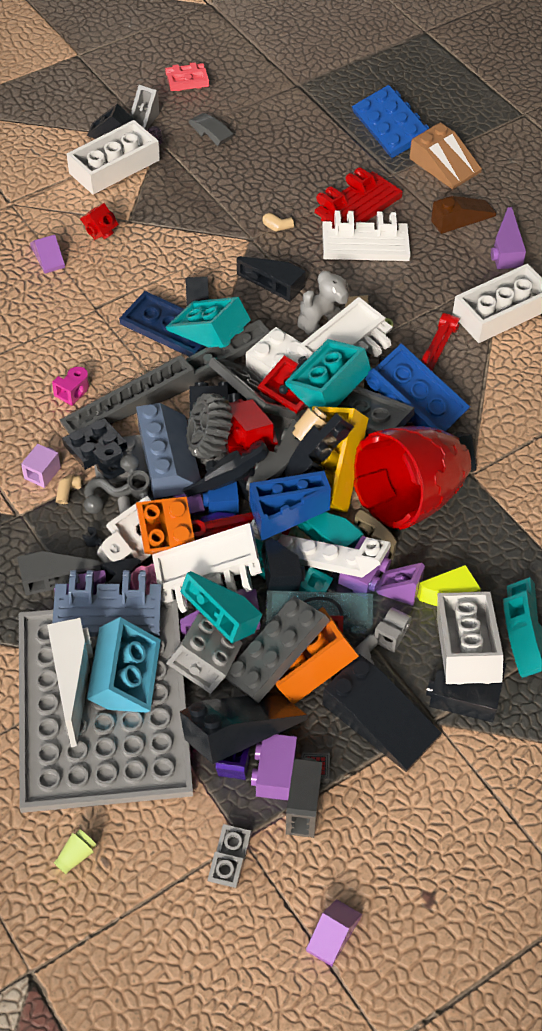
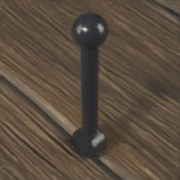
M306 356L299 358V364L292 374L307 360ZM286 384L279 387L281 394L288 392Z

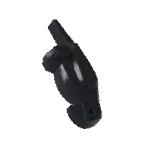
M259 440L251 444L248 450H236L219 461L212 459L206 462L207 473L205 477L185 487L183 492L187 497L208 490L222 488L247 477L250 470L268 456L269 450L263 440Z

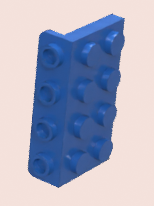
M390 85L385 86L352 106L355 115L391 158L409 149L413 138L430 129L427 124H422L419 115L412 112L408 102H403L397 90L394 91Z
M402 343L379 365L372 368L365 378L372 390L378 391L385 397L414 407L415 415L408 421V423L414 426L433 427L446 432L470 408L463 399Z

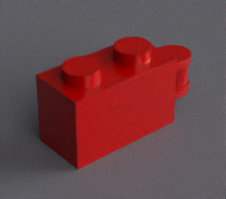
M238 399L235 402H229L232 408L231 414L233 415L230 432L238 444L240 443L245 450H248L251 444L259 440H263L267 446L274 444L273 423L253 399L247 401Z

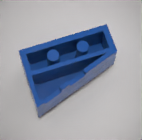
M325 471L250 483V508L261 541L330 510L331 487Z

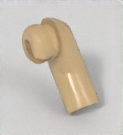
M69 474L61 479L58 485L56 503L68 504L70 491L73 488L80 489L83 484V478L75 476V474Z

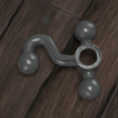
M131 453L125 454L120 460V466L125 472L129 473L128 484L117 488L107 479L100 477L93 478L87 483L84 490L86 498L84 508L87 512L97 514L103 508L102 498L94 494V490L98 487L103 488L113 497H123L132 494V496L141 500L146 496L151 501L156 500L149 495L151 492L149 476L146 472L138 470L140 462L137 456ZM137 481L146 482L145 486L140 489L133 487Z

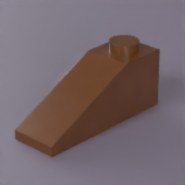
M449 196L433 202L431 222L443 234L495 217L497 213L486 200Z

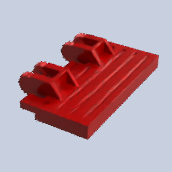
M358 167L354 171L355 175L352 173L346 175V182L350 186L342 192L329 186L325 190L326 194L321 192L317 194L316 199L320 206L315 209L314 213L321 217L322 222H332V229H335V211H340L341 223H348V211H353L354 229H356V222H367L376 216L377 212L383 211L402 198L403 191L375 172L369 173Z

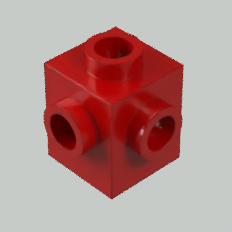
M105 203L94 207L80 218L86 232L94 240L100 237L103 239L108 238L114 233L112 229L119 225L115 215L108 209Z

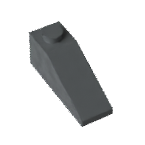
M45 551L30 552L17 556L26 596L54 590L55 584H69L70 570L77 571V584L80 583L79 574H85L87 570L101 571L98 560Z

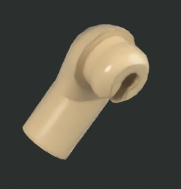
M266 213L262 218L264 225L275 232L294 228L292 217L280 219L272 213Z

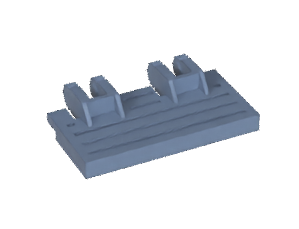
M70 570L69 595H67V584H55L52 623L80 618L82 628L88 627L89 636L98 637L99 627L121 617L151 635L160 637L161 584H150V593L146 595V570H140L138 575L139 590H130V571L123 570L122 595H120V584H97V593L93 595V570H87L85 590H77L78 573L76 570Z

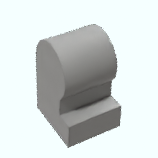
M392 607L384 620L380 621L375 628L374 636L379 642L378 645L395 652L404 638L412 616ZM383 636L393 640V642L386 641Z

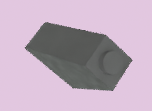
M313 758L294 759L286 811V835L314 838L322 762H317Z

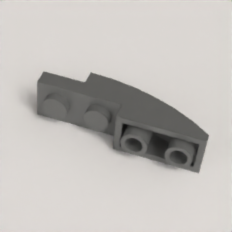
M292 420L289 428L283 430L281 444L276 445L274 452L269 451L268 456L256 464L255 474L248 478L246 490L249 491V502L250 483L282 478L291 456L301 442L292 433L295 429L294 425L298 421Z

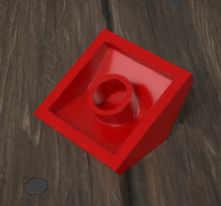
M284 355L258 385L257 389L297 414L307 405L289 388L286 394L279 392V387L285 384V381L298 365V363Z

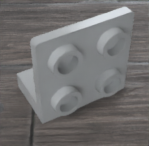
M199 613L183 641L171 654L166 664L211 694L226 677L242 642L239 640L231 643L204 615Z

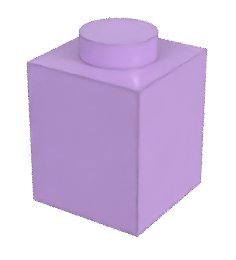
M37 444L21 463L24 479L43 488L48 485L61 468L58 452L40 444Z

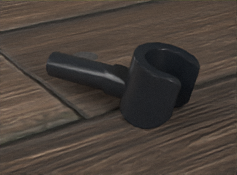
M88 527L87 529L91 536L82 534L85 544L88 547L96 545L100 547L104 541L99 538L96 528Z

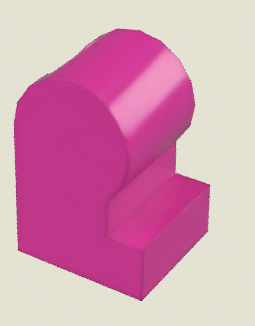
M73 367L68 371L64 379L59 376L52 381L54 396L73 406L89 389L87 370L83 367Z

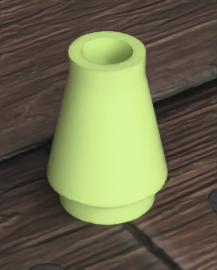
M79 829L75 834H71L60 855L53 863L62 872L67 874L72 868L93 854V848L97 844Z

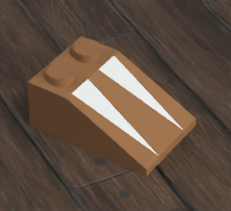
M441 122L416 136L411 141L409 159L452 190L482 171V168L458 135Z

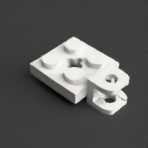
M146 496L145 498H143V499L140 500L139 502L151 501V500H150V498H149L148 496ZM136 504L106 525L112 535L97 550V555L103 563L125 560L128 557L131 559L138 558L142 563L152 556L151 554L144 553L142 537L137 534L138 529L136 526L139 525Z

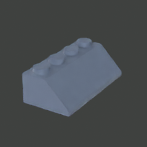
M161 403L137 406L138 428L154 499L185 494L183 492L185 487L201 480L196 457L192 456L191 451L188 449L189 445L187 444V437H185L187 434L186 427L188 426L185 415Z

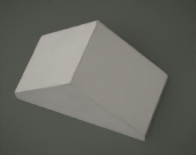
M139 85L130 115L145 130L149 128L159 115L158 91Z

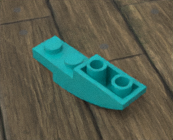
M530 577L508 585V598L503 599L508 636L514 659L522 678L542 671V626L538 623L535 583Z

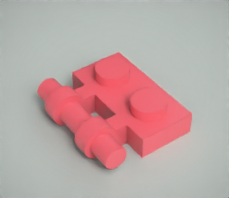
M192 62L184 66L176 64L165 68L170 91L209 87V79L203 63L196 64V62Z

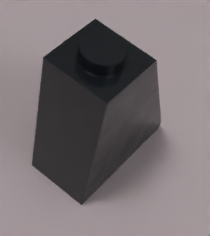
M503 663L502 682L489 684H446L444 670H437L435 681L429 680L426 696L431 697L429 707L493 723L507 663Z

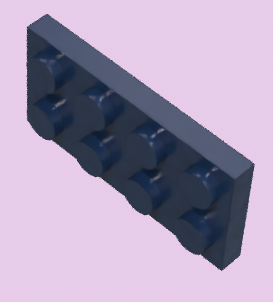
M144 291L119 318L120 325L188 357L206 348L204 345L167 331L166 326L184 308L147 291Z

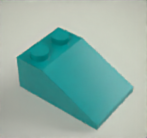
M239 297L193 301L166 326V329L169 332L206 347L224 348L231 343V339L236 334L241 333L245 329L244 326L251 319Z

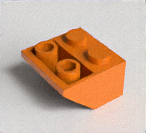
M187 496L136 502L145 554L153 555L195 541Z

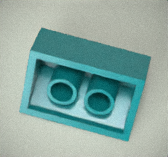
M327 339L285 381V384L311 409L313 406L337 407L369 374L368 372L371 370L366 350L362 347Z

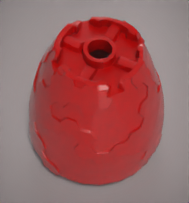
M404 426L384 429L369 434L368 437L361 440L356 448L354 462L355 480L353 485L362 506L368 509L379 522L391 528L405 529L434 514L460 490L471 471L470 453L466 446L460 443L458 437L437 428Z

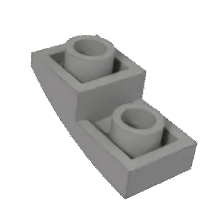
M223 824L217 850L214 852L208 882L237 888L252 834L251 830Z

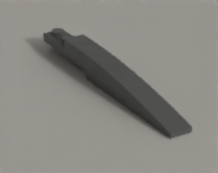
M257 320L244 327L245 329L241 333L236 334L228 346L224 348L207 347L186 359L180 355L60 419V423L68 434H71L103 418L111 424L137 413V406L164 402L189 390V386H194L196 382H205L219 375L208 365L211 358L215 357L234 362L235 359L246 354L249 349L270 331L260 320Z

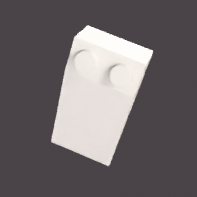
M80 618L47 625L71 747H76L78 743L90 673L88 659L93 658L88 627L82 628Z

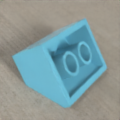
M121 617L99 627L87 699L107 710L150 712L161 640Z

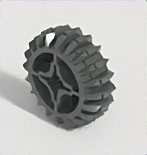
M203 393L194 402L193 409L190 411V417L187 419L188 426L186 427L187 434L185 437H187L188 449L191 451L192 456L200 459L209 460L219 457L221 451L225 449V444L228 443L229 434H231L232 408L229 405V400L219 394Z

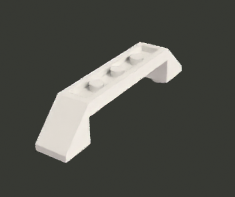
M253 519L250 525L253 528L254 537L261 541L255 520ZM282 532L271 537L297 554L300 565L361 578L380 565L391 547V543L388 541L366 537L360 549L284 535Z

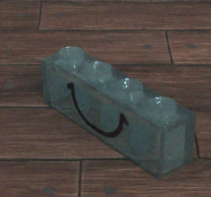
M267 591L266 625L278 614L292 596H295L317 610L324 607L329 615L344 616L343 628H351V632L365 633L367 628H372L373 594Z

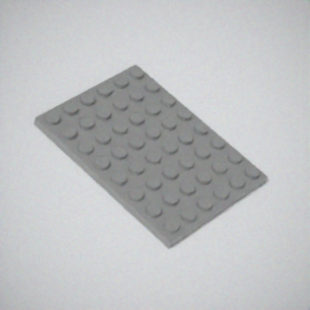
M177 599L163 604L161 600L160 637H157L161 641L150 712L107 710L87 699L97 637H90L93 658L88 659L90 673L76 747H71L48 632L47 625L53 622V610L20 612L19 778L21 813L192 797L189 743L184 739L180 711L186 709L184 679L181 673L166 664L171 654L180 645Z

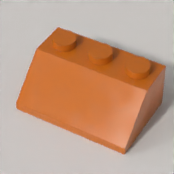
M324 607L320 608L319 611L324 613L330 622L276 683L277 688L293 704L297 703L359 657Z

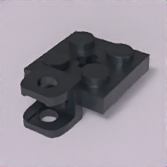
M105 418L62 438L66 449L85 470L96 465L97 470L106 479H113L125 473V470L120 466V460L123 456L122 452L128 449L127 442ZM112 468H117L115 471H110Z

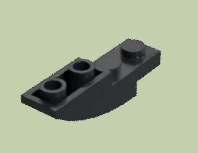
M336 413L322 429L314 425L295 449L282 478L325 471L326 469L322 466L321 462L329 457L333 449L348 436L349 432L354 428L351 422Z

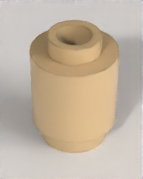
M315 407L314 410L308 408L294 425L293 435L302 441L314 425L322 429L327 424L325 420L327 415L318 407Z

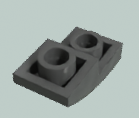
M202 113L189 120V124L201 137L207 134L217 146L227 142L233 136V133L223 123L208 114Z

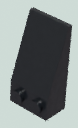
M359 654V657L353 660L324 688L322 705L402 770L407 772L440 738L442 733L379 668Z
M278 692L267 693L259 703L249 696L204 700L180 711L184 739L212 764L308 720L306 713Z

